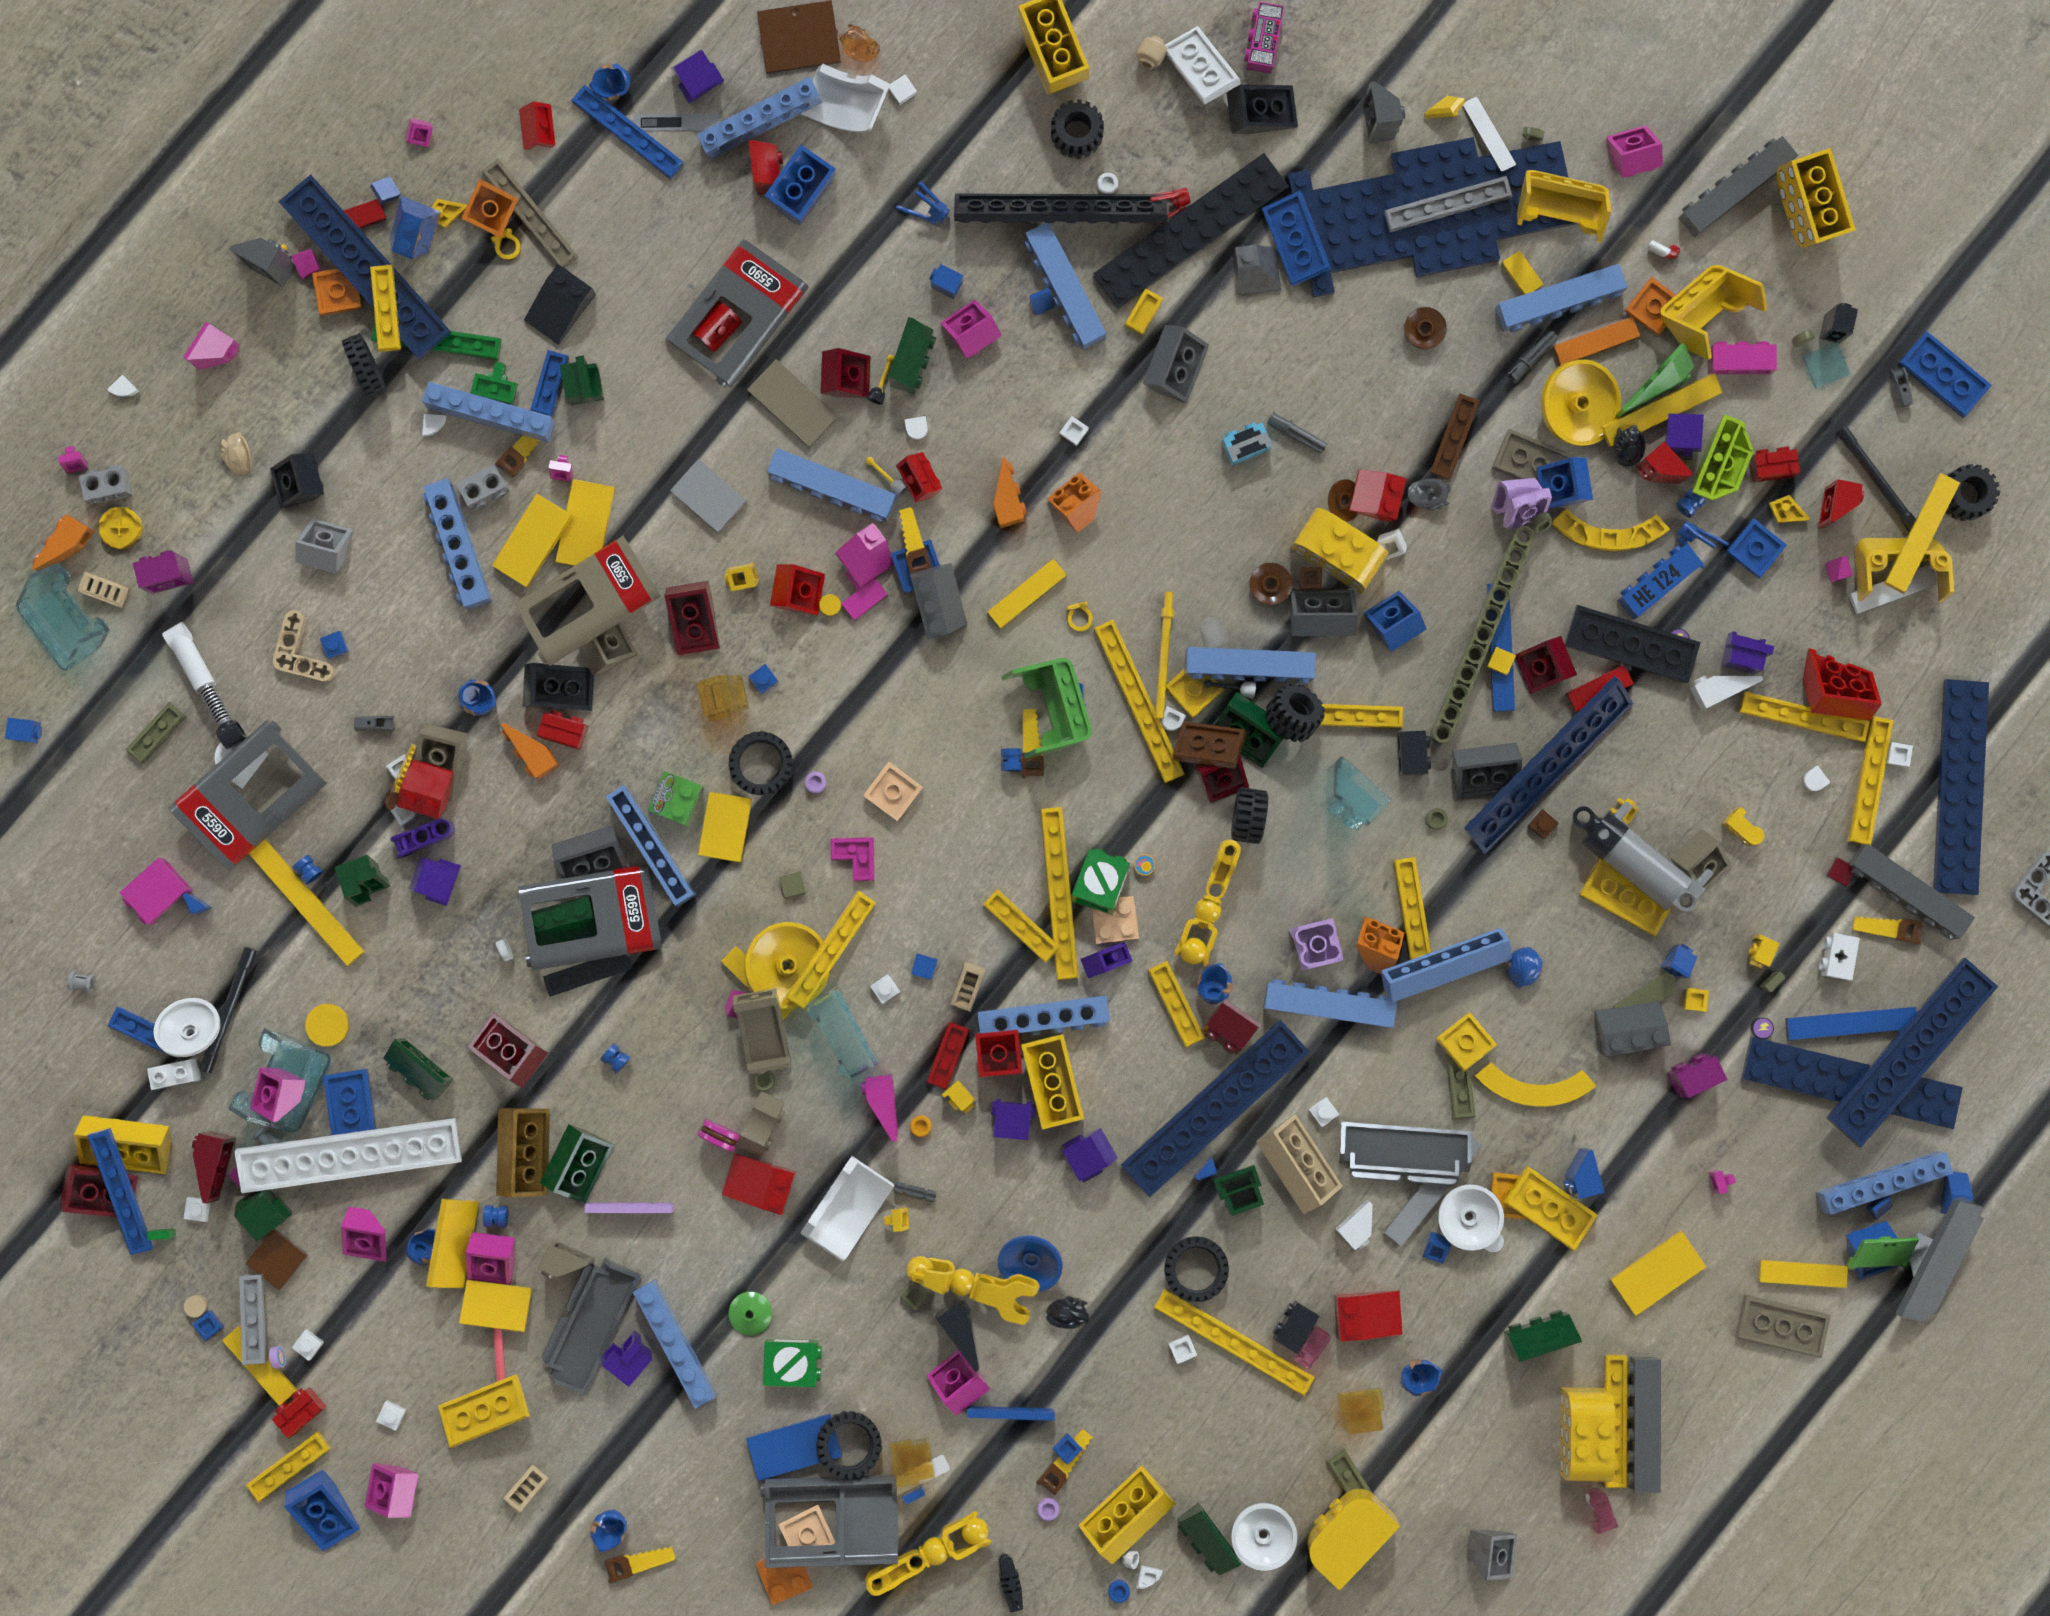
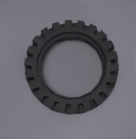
M358 333L342 340L343 348L349 359L348 361L366 397L370 399L387 392L384 380L381 377L382 375L362 334Z
M764 731L751 732L739 739L731 749L728 762L730 774L735 783L742 790L750 794H772L780 790L788 782L792 774L793 759L786 743L772 733ZM756 743H768L774 746L782 759L781 770L778 776L766 784H754L748 781L740 769V758L744 750Z
M1193 1236L1178 1241L1170 1249L1166 1256L1164 1272L1166 1281L1175 1294L1191 1302H1204L1217 1296L1225 1287L1229 1277V1265L1224 1251L1218 1244L1205 1237ZM1191 1248L1206 1249L1213 1254L1217 1261L1218 1272L1216 1279L1210 1286L1202 1290L1187 1289L1180 1284L1176 1277L1175 1267L1178 1258L1183 1252Z
M842 1411L839 1414L832 1415L833 1417L825 1421L826 1423L820 1427V1432L817 1434L816 1449L820 1462L831 1474L839 1478L853 1479V1477L858 1478L862 1474H867L876 1465L875 1463L879 1460V1454L882 1451V1440L876 1425L867 1416L855 1411ZM852 1423L866 1430L870 1440L869 1451L865 1458L856 1465H839L829 1455V1437L839 1426Z

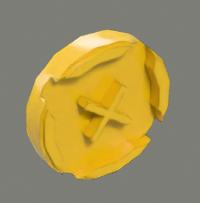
M127 507L110 508L104 512L99 520V536L104 543L112 548L121 550L131 548L142 536V520L137 513Z
M321 1004L314 1007L305 1021V1030L308 1037L315 1044L323 1047L341 1043L350 1029L347 1013L340 1006L334 1004Z

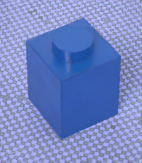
M940 264L938 269L934 268L929 280H931V288L954 299L964 278L962 274Z
M17 718L7 719L5 739L38 744L42 736L41 722Z

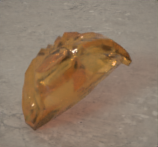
M848 24L850 30L839 36L843 51L852 59L860 62H870L875 59L880 52L879 44L869 37L865 29Z

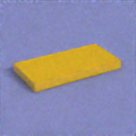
M573 479L566 509L568 513L573 515V518L560 537L556 563L575 566L604 547L615 487Z
M536 493L492 566L529 588L573 518V515Z
M1598 858L1579 893V896L1653 937H1656L1671 907L1667 911L1662 909L1600 858Z
M1529 1166L1525 1167L1503 1201L1572 1251L1577 1249L1598 1216Z
M441 1200L426 1286L464 1288L467 1273L466 1250L471 1234L474 1232L479 1201Z
M1680 1230L1610 1278V1281L1633 1315L1637 1316L1705 1269L1706 1265Z
M517 1374L438 1405L449 1448L456 1447L530 1417Z

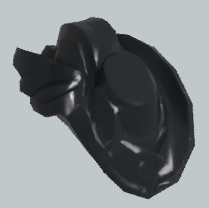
M1633 425L1623 431L1621 428H1618L1613 444L1614 450L1617 452V461L1622 466H1633L1639 463L1644 456L1646 449L1644 435L1638 430L1637 425Z
M1070 1296L1056 1300L1048 1306L1046 1319L1050 1325L1058 1328H1078L1084 1323L1089 1322V1314L1084 1307L1088 1303Z

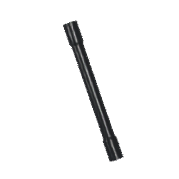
M1847 425L1836 432L1837 436L1846 448L1851 451L1910 532L1916 518L1906 508L1876 468Z
M248 947L243 949L238 969L220 1014L219 1033L205 1052L199 1068L203 1072L212 1074L220 1046L257 950Z

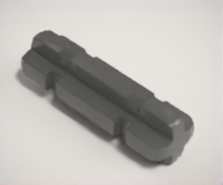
M896 1182L894 1193L906 1194L905 1196L919 1200L926 1199L925 1201L931 1203L935 1201L936 1191L929 1189L926 1191L925 1188L910 1184L907 1186L902 1182Z

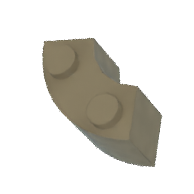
M761 1091L740 1135L737 1147L758 1157L761 1156L763 1150L768 1151L773 1141L770 1138L776 1123H781L785 1111L782 1108L785 1102Z

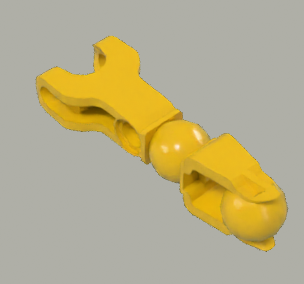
M1227 839L1219 845L1205 886L1206 895L1203 894V898L1197 901L1194 908L1195 917L1186 920L1179 943L1174 951L1175 956L1180 955L1183 961L1188 964L1196 965L1202 962L1204 967L1208 964L1209 956L1218 934L1213 923L1221 916L1222 909L1220 904L1222 901L1220 899L1227 890L1241 853L1240 845L1234 840ZM1232 845L1234 852L1228 856L1225 854V848ZM1213 884H1218L1221 887V893L1218 896H1212L1209 892V888ZM1193 924L1198 925L1201 929L1207 928L1211 930L1207 945L1199 938L1192 937L1187 939Z
M925 1256L912 1257L906 1270L907 1276L915 1283H920L922 1286L940 1294H945L949 1288L957 1296L969 1294V1299L997 1308L1005 1321L1020 1325L1028 1323L1030 1313L1026 1307L1018 1304L1015 1299L1020 1296L1033 1297L1040 1288L1039 1283L1035 1279L1021 1274L1010 1276L1008 1279H1000L977 1272L974 1276L967 1269L959 1268L955 1270L953 1262L949 1260L927 1258Z
M973 1511L966 1517L943 1526L941 1538H929L922 1547H919V1550L914 1549L898 1556V1564H879L871 1568L866 1573L868 1592L874 1596L881 1595L924 1570L925 1566L929 1568L930 1565H940L947 1560L948 1556L950 1558L953 1557L955 1560H961L977 1551V1549L990 1545L992 1540L987 1538L989 1533L987 1523L977 1517L978 1511ZM961 1528L962 1538L970 1545L956 1551L953 1548L954 1543L949 1539L948 1534ZM918 1556L922 1559V1562L919 1566H912L910 1559ZM878 1578L882 1580L879 1583L873 1582V1580Z

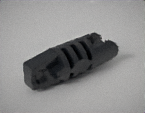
M1002 1553L999 1556L998 1562L1001 1572L999 1573L1003 1596L1010 1612L1023 1610L1022 1588L1018 1570L1015 1569L1013 1558L1006 1553Z

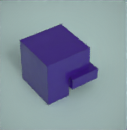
M702 49L671 67L679 81L677 86L688 104L724 82L713 62L710 63Z
M1668 415L1667 445L1676 455H1684V460H1692L1693 452L1702 451L1704 415Z
M1732 631L1728 633L1721 666L1750 674L1759 673L1764 669L1766 657L1773 654L1774 646L1765 644L1766 639L1756 640L1737 635V632Z
M420 856L409 889L426 895V900L447 906L461 865L441 858L437 862Z
M1001 1099L992 1101L991 1115H995L994 1137L1028 1140L1030 1118L1034 1119L1035 1104H1031L1030 1101H1027V1103L1003 1102Z
M1101 1128L1085 1137L1080 1134L1062 1144L1064 1148L1062 1152L1079 1182L1082 1180L1084 1183L1103 1172L1102 1169L1118 1158Z
M635 1330L620 1347L613 1343L602 1355V1366L628 1387L652 1361V1351L641 1343V1335Z

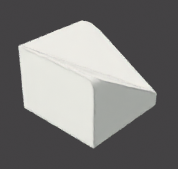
M1399 529L1381 534L1377 541L1388 551V556L1385 560L1403 555L1407 549Z

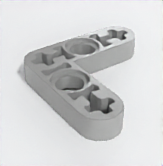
M2046 851L2038 856L2012 890V898L2050 929V917L2045 919V916L2050 914V901L2039 893L2050 879V864L2044 869L2040 868L2047 863L2046 857H2050V851ZM2034 871L2041 874V881L2039 883H2034L2031 879ZM2026 889L2025 895L2034 899L2030 901L2026 897L2020 898L2021 893L2019 891ZM2038 901L2043 902L2045 905V910L2041 914L2035 910V905Z

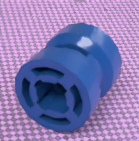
M1691 488L1686 493V497L1681 498L1676 503V507L1684 516L1692 518L1696 513V509L1701 508L1706 503V500L1692 493Z
M1001 749V757L1003 758L1001 771H1022V763L1020 762L1022 749Z
M310 855L301 858L292 867L295 873L302 875L301 880L305 885L312 883L323 873L319 866H314V860Z
M614 1043L602 1055L600 1060L605 1064H609L611 1070L617 1074L631 1057L626 1053H622L620 1048Z
M485 1205L483 1210V1226L491 1227L492 1225H497L498 1227L506 1228L509 1217L508 1206L494 1208L493 1205Z

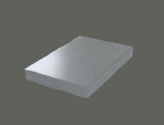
M699 459L670 490L718 533L721 532L747 502Z

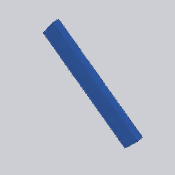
M585 84L571 100L574 105L670 180L684 164L681 159Z
M1487 584V593L1489 592L1491 584ZM1495 591L1493 594L1494 599L1499 602L1502 601L1503 594L1500 591ZM1510 597L1490 644V658L1496 647L1512 653ZM1488 610V620L1494 621L1495 614ZM1513 664L1507 676L1491 669L1493 712L1515 711Z
M1916 1007L1785 1018L1787 1039L1901 1030L1916 1013Z
M111 1128L90 1133L87 1136L130 1255L152 1250V1241L147 1240L148 1230Z

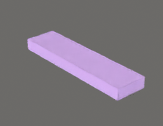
M589 1202L585 1205V1213H673L675 1211V1204Z

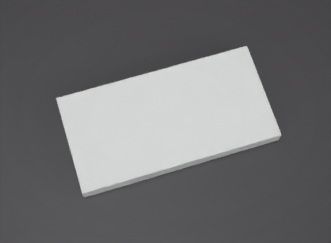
M1198 26L1165 44L1167 47V58L1204 105L1241 84L1239 77Z

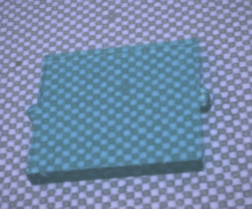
M1838 342L1802 356L1808 369L1807 374L1811 376L1815 388L1851 375L1845 361L1846 357L1843 356Z

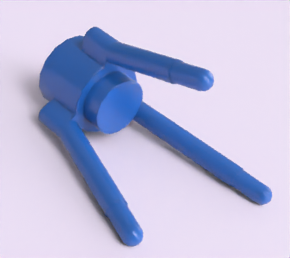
M919 182L918 185L935 202H932L917 190L915 194L931 206L928 211L931 216L905 207L896 206L897 210L927 220L934 225L936 222L942 224L950 212L947 205L941 202L922 182Z
M1686 521L1676 533L1680 537L1678 542L1683 546L1688 544L1687 540L1692 542L1695 538H1698L1710 547L1715 548L1716 545L1704 536L1726 547L1729 546L1728 542L1697 527L1694 523L1691 524L1689 521Z

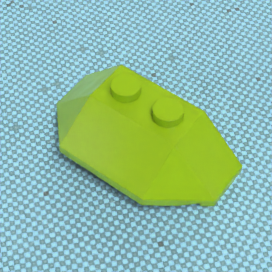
M1726 414L1722 416L1709 439L1694 476L1692 493L1712 501L1738 491L1754 452L1743 421Z

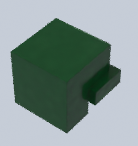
M582 355L575 357L576 362L560 365L565 398L571 406L604 400L599 367L596 363L587 364L586 358Z
M364 855L335 867L343 896L355 907L370 902V894L390 887L388 878L380 872L378 863L369 855Z
M1255 1165L1213 1179L1220 1200L1224 1199L1228 1213L1231 1216L1264 1205L1258 1188L1262 1185Z
M270 1189L250 1192L236 1203L234 1217L256 1242L292 1215L290 1208L279 1196L275 1198V1194Z

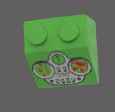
M663 771L647 811L688 827L704 787L680 776Z

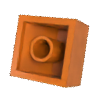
M479 179L461 219L501 238L519 199Z

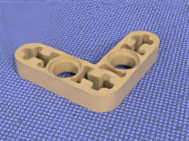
M296 610L289 611L284 617L274 652V667L286 673L321 682L332 681L336 671L331 664L297 655L306 619L302 613ZM296 615L300 619V622L295 623L293 628L297 631V634L287 631V628L292 629L293 623L290 622V619L295 618ZM288 635H292L295 639L294 644L290 647L284 645V639ZM286 656L285 659L294 662L293 666L284 664L282 667L279 659H283ZM303 661H307L310 665L309 670L305 673L299 671V664ZM315 667L322 670L327 667L330 674L325 675L323 678V674L315 672Z

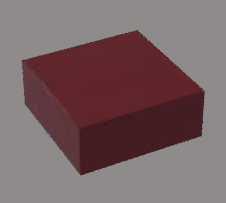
M1836 857L1826 877L1846 887L1853 876V873H1851L1853 868L1846 861Z

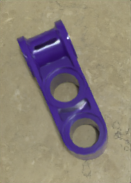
M437 819L408 832L397 834L391 837L390 840L394 842L398 852L397 858L400 859L452 837L455 827L449 820ZM442 823H446L448 830L445 834L441 835L438 830L439 826ZM425 831L428 837L424 843H421L418 837L421 832Z

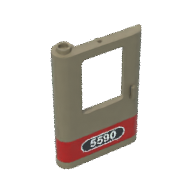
M623 535L518 600L514 605L540 650L537 653L544 665L548 663L551 666L661 596ZM581 582L594 604L593 609L550 636L542 637L530 615L531 610L574 583Z

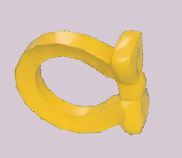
M507 228L501 238L496 235L491 237V241L495 243L496 253L500 258L512 260L519 255L521 245L519 240L512 235L511 229ZM504 237L513 240L516 244V250L510 255H505L500 251V240Z
M1087 601L1066 606V610L1069 611L1067 617L1068 624L1075 631H1085L1092 624L1093 615L1086 607L1088 606ZM1077 608H1081L1088 615V623L1083 627L1075 626L1072 622V615Z

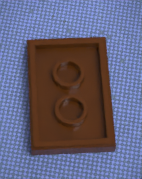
M1183 721L1172 758L1175 761L1235 769L1246 731L1244 729Z

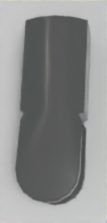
M1901 368L1900 371L1896 372L1891 370L1889 376L1899 408L1913 405L1914 402L1906 369ZM1898 379L1902 380L1901 385H1899Z
M355 716L354 729L355 731L394 730V727H392L394 716ZM378 720H383V727H378Z

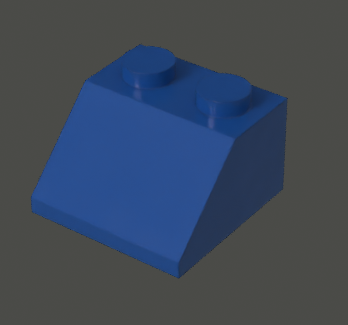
M1571 457L1536 467L1539 484L1542 488L1550 489L1552 499L1548 509L1593 500L1587 458Z
M1397 591L1364 612V616L1380 641L1391 652L1427 630L1420 611L1400 591Z
M1584 1147L1580 1148L1565 1173L1566 1180L1563 1181L1566 1193H1570V1196L1577 1199L1605 1193L1593 1150Z
M1887 1221L1876 1223L1868 1228L1856 1230L1846 1235L1847 1250L1849 1256L1853 1258L1861 1241L1864 1239H1879L1882 1236L1898 1237ZM1899 1266L1855 1268L1854 1270L1857 1278L1862 1280Z

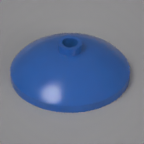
M1027 1235L1013 1238L1002 1247L998 1256V1269L1003 1279H1008L1016 1274L1035 1279L1040 1285L1038 1292H1042L1053 1287L1058 1282L1062 1274L1063 1261L1059 1251L1050 1242L1040 1237Z

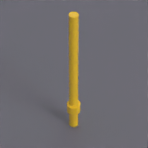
M1165 592L1164 608H1161L1163 622L1156 719H1164L1171 619L1174 618V609H1172L1173 592Z

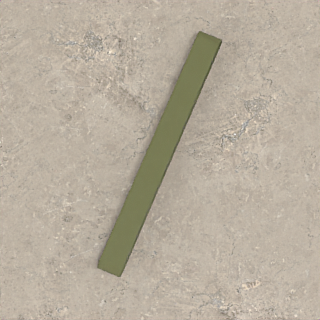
M1520 527L1510 537L1489 592L1432 726L1430 738L1436 744L1446 743L1453 736L1533 542L1534 533L1529 527ZM1519 532H1522L1527 536V541L1525 543L1519 541ZM1511 552L1518 554V562H1513L1510 559ZM1505 571L1510 574V582L1502 579V572ZM1495 591H1500L1503 594L1502 601L1499 602L1494 599L1493 594ZM1490 610L1495 614L1494 621L1486 619V611ZM1479 630H1483L1486 633L1485 641L1478 639L1477 632ZM1470 650L1477 651L1479 655L1477 661L1470 659ZM1463 669L1470 672L1469 680H1464L1461 677ZM1454 689H1459L1462 692L1461 700H1456L1453 697ZM1446 709L1453 710L1454 718L1452 720H1448L1445 717ZM1439 728L1444 729L1446 732L1444 740L1439 739L1436 735Z

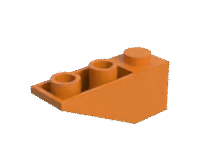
M1006 457L1002 458L994 500V511L1000 529L1024 522V515L1027 514L1024 502H1019L1018 495L1021 492L1018 482L1014 483L1011 476L1015 474L1012 463H1007Z
M65 514L64 517L58 520L54 533L46 539L42 552L35 556L31 569L42 573L82 550L94 533V530Z
M505 723L501 724L504 729L501 733L508 742L512 741L515 746L513 749L515 755L519 760L523 758L526 763L524 768L531 778L534 776L540 780L560 767V764L548 747Z

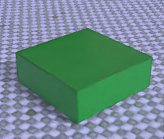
M174 1228L155 1229L147 1232V1240L176 1237V1229Z

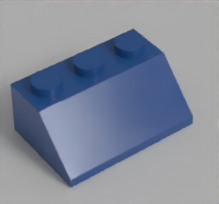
M800 144L764 197L784 216L801 226L836 176V168Z

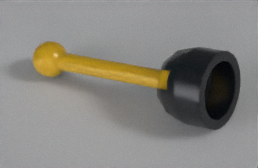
M891 354L886 358L887 364L878 387L872 388L867 396L870 402L878 405H883L885 400V392L882 387L890 365L895 358Z

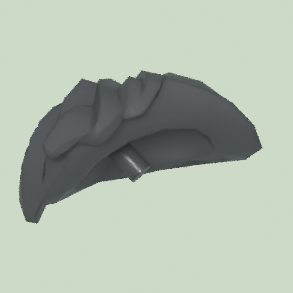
M1438 479L1419 480L1412 483L1409 487L1408 497L1417 507L1426 508L1429 511L1440 509L1450 504L1446 499L1451 491V485Z

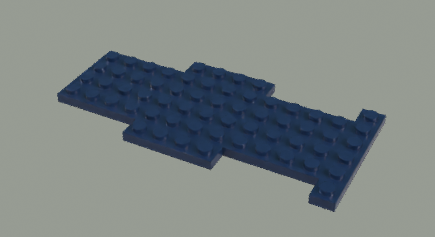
M1474 137L1391 153L1390 157L1394 174L1313 190L1309 170L1289 173L1287 177L1291 194L1298 191L1302 192L1332 268L1309 279L1313 298L1335 293L1331 273L1410 257L1413 259L1416 277L1499 261L1500 255L1496 240L1576 225L1577 223L1539 214L1536 219H1532V221L1523 220L1522 225H1517V209L1526 171L1535 170L1569 178L1561 141L1509 151L1516 165L1504 171L1500 170L1492 154L1478 157ZM1507 176L1512 193V198L1389 232L1384 215L1385 210Z

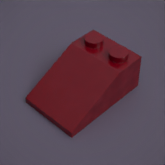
M709 580L666 587L664 597L677 654L684 655L720 649Z
M494 1012L468 1046L471 1051L506 1079L523 1088L548 1054L541 1046Z
M207 1131L198 1133V1136H195L193 1139V1159L202 1203L207 1204L219 1201L236 1140L234 1136Z
M68 1164L60 1201L62 1212L117 1217L100 1169L91 1166ZM127 1173L135 1194L138 1175Z

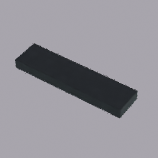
M627 954L587 961L545 975L543 979L549 997L632 970V966Z

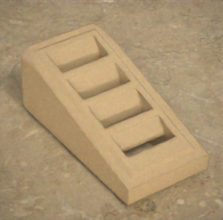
M88 572L84 573L78 588V592L121 608H123L130 590L126 586ZM100 582H102L103 584L101 586L99 594H96ZM110 585L112 587L110 589L108 597L106 598L105 594L107 592L108 586ZM118 588L120 592L116 601H114L113 598Z
M965 962L950 1005L971 1012L985 973L984 968ZM968 971L978 975V978L966 974V972ZM965 979L976 984L975 986L964 983L963 980ZM961 988H964V989L970 990V991H972V995L969 994V993L960 991V989H961ZM961 996L969 999L970 1001L969 1003L957 999V997Z
M532 1464L503 1500L520 1514L549 1478ZM531 1473L541 1480L539 1484L529 1476ZM525 1480L535 1487L533 1491L523 1483ZM519 1487L529 1494L527 1498L518 1491ZM513 1494L523 1501L521 1505L512 1498Z

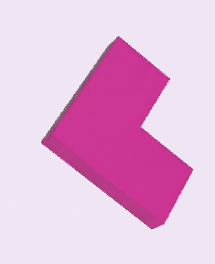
M845 573L858 591L841 604L853 620L856 621L887 597L888 593L876 578L859 587L850 573Z
M873 837L830 838L831 860H852L853 881H875Z

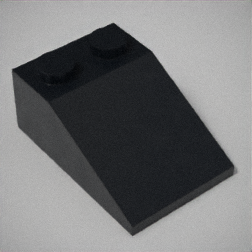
M1240 84L1226 92L1232 134H1254L1298 127L1293 85Z
M557 264L545 280L524 321L559 345L596 296V293L592 287Z
M542 663L525 664L522 707L592 711L594 676L587 667L554 664L550 666L549 664L544 665Z
M957 1298L937 1314L936 1320L974 1371L977 1372L980 1362L970 1315L972 1310L965 1300L961 1302Z

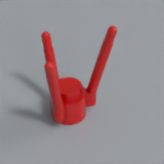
M1186 187L1155 193L1165 195L1150 198L1151 202L1170 199L1171 205L1177 207L1168 213L1167 220L1186 208L1185 205L1191 203Z

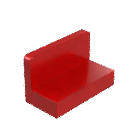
M533 101L520 108L519 115L523 149L529 150L535 146L549 148L555 146L551 104Z
M719 301L697 327L693 335L699 338L714 353L738 328L742 321L728 306Z

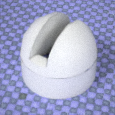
M1128 1550L1121 1556L1123 1558L1121 1563L1127 1568L1136 1569L1139 1563V1553Z

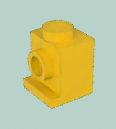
M755 562L730 567L726 570V574H724L725 583L727 586H730L731 591L756 587L759 583ZM740 572L744 573L745 579H740L738 574Z
M1761 934L1754 935L1753 939L1757 941L1752 943L1749 948V964L1758 969L1770 967L1780 943Z
M959 1080L942 1094L944 1098L948 1095L950 1097L948 1102L955 1110L960 1108L964 1114L975 1106L972 1103L975 1101V1098Z

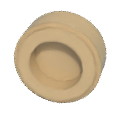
M193 1295L184 1303L185 1313L193 1318L202 1316L208 1308L207 1300L201 1295Z

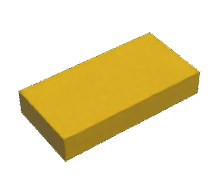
M1520 250L1501 263L1523 295L1534 292L1544 285Z
M1145 288L1124 326L1143 336L1164 298Z

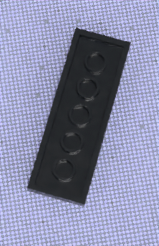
M1576 605L1564 644L1566 647L1687 684L1689 683L1701 642Z

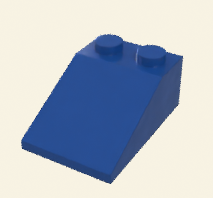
M324 1470L319 1471L286 1491L284 1507L322 1552L360 1530L358 1522L338 1487Z

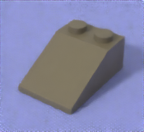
M427 723L418 735L415 760L454 771L448 799L453 801L466 755L469 734Z

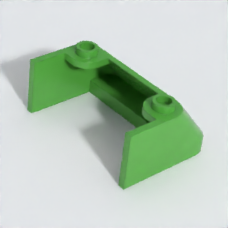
M1058 658L1013 669L1001 677L1002 681L1022 676L1023 683L1029 690L1042 689L1053 729L1042 735V747L1024 754L1025 759L1054 752L1090 738L1092 727L1074 666L1069 659Z

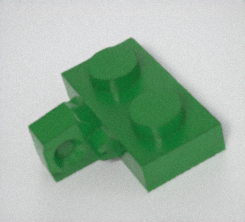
M495 362L493 372L489 371L487 376L475 373L470 394L513 405L518 384L507 381L508 376L505 375L506 365L504 363Z

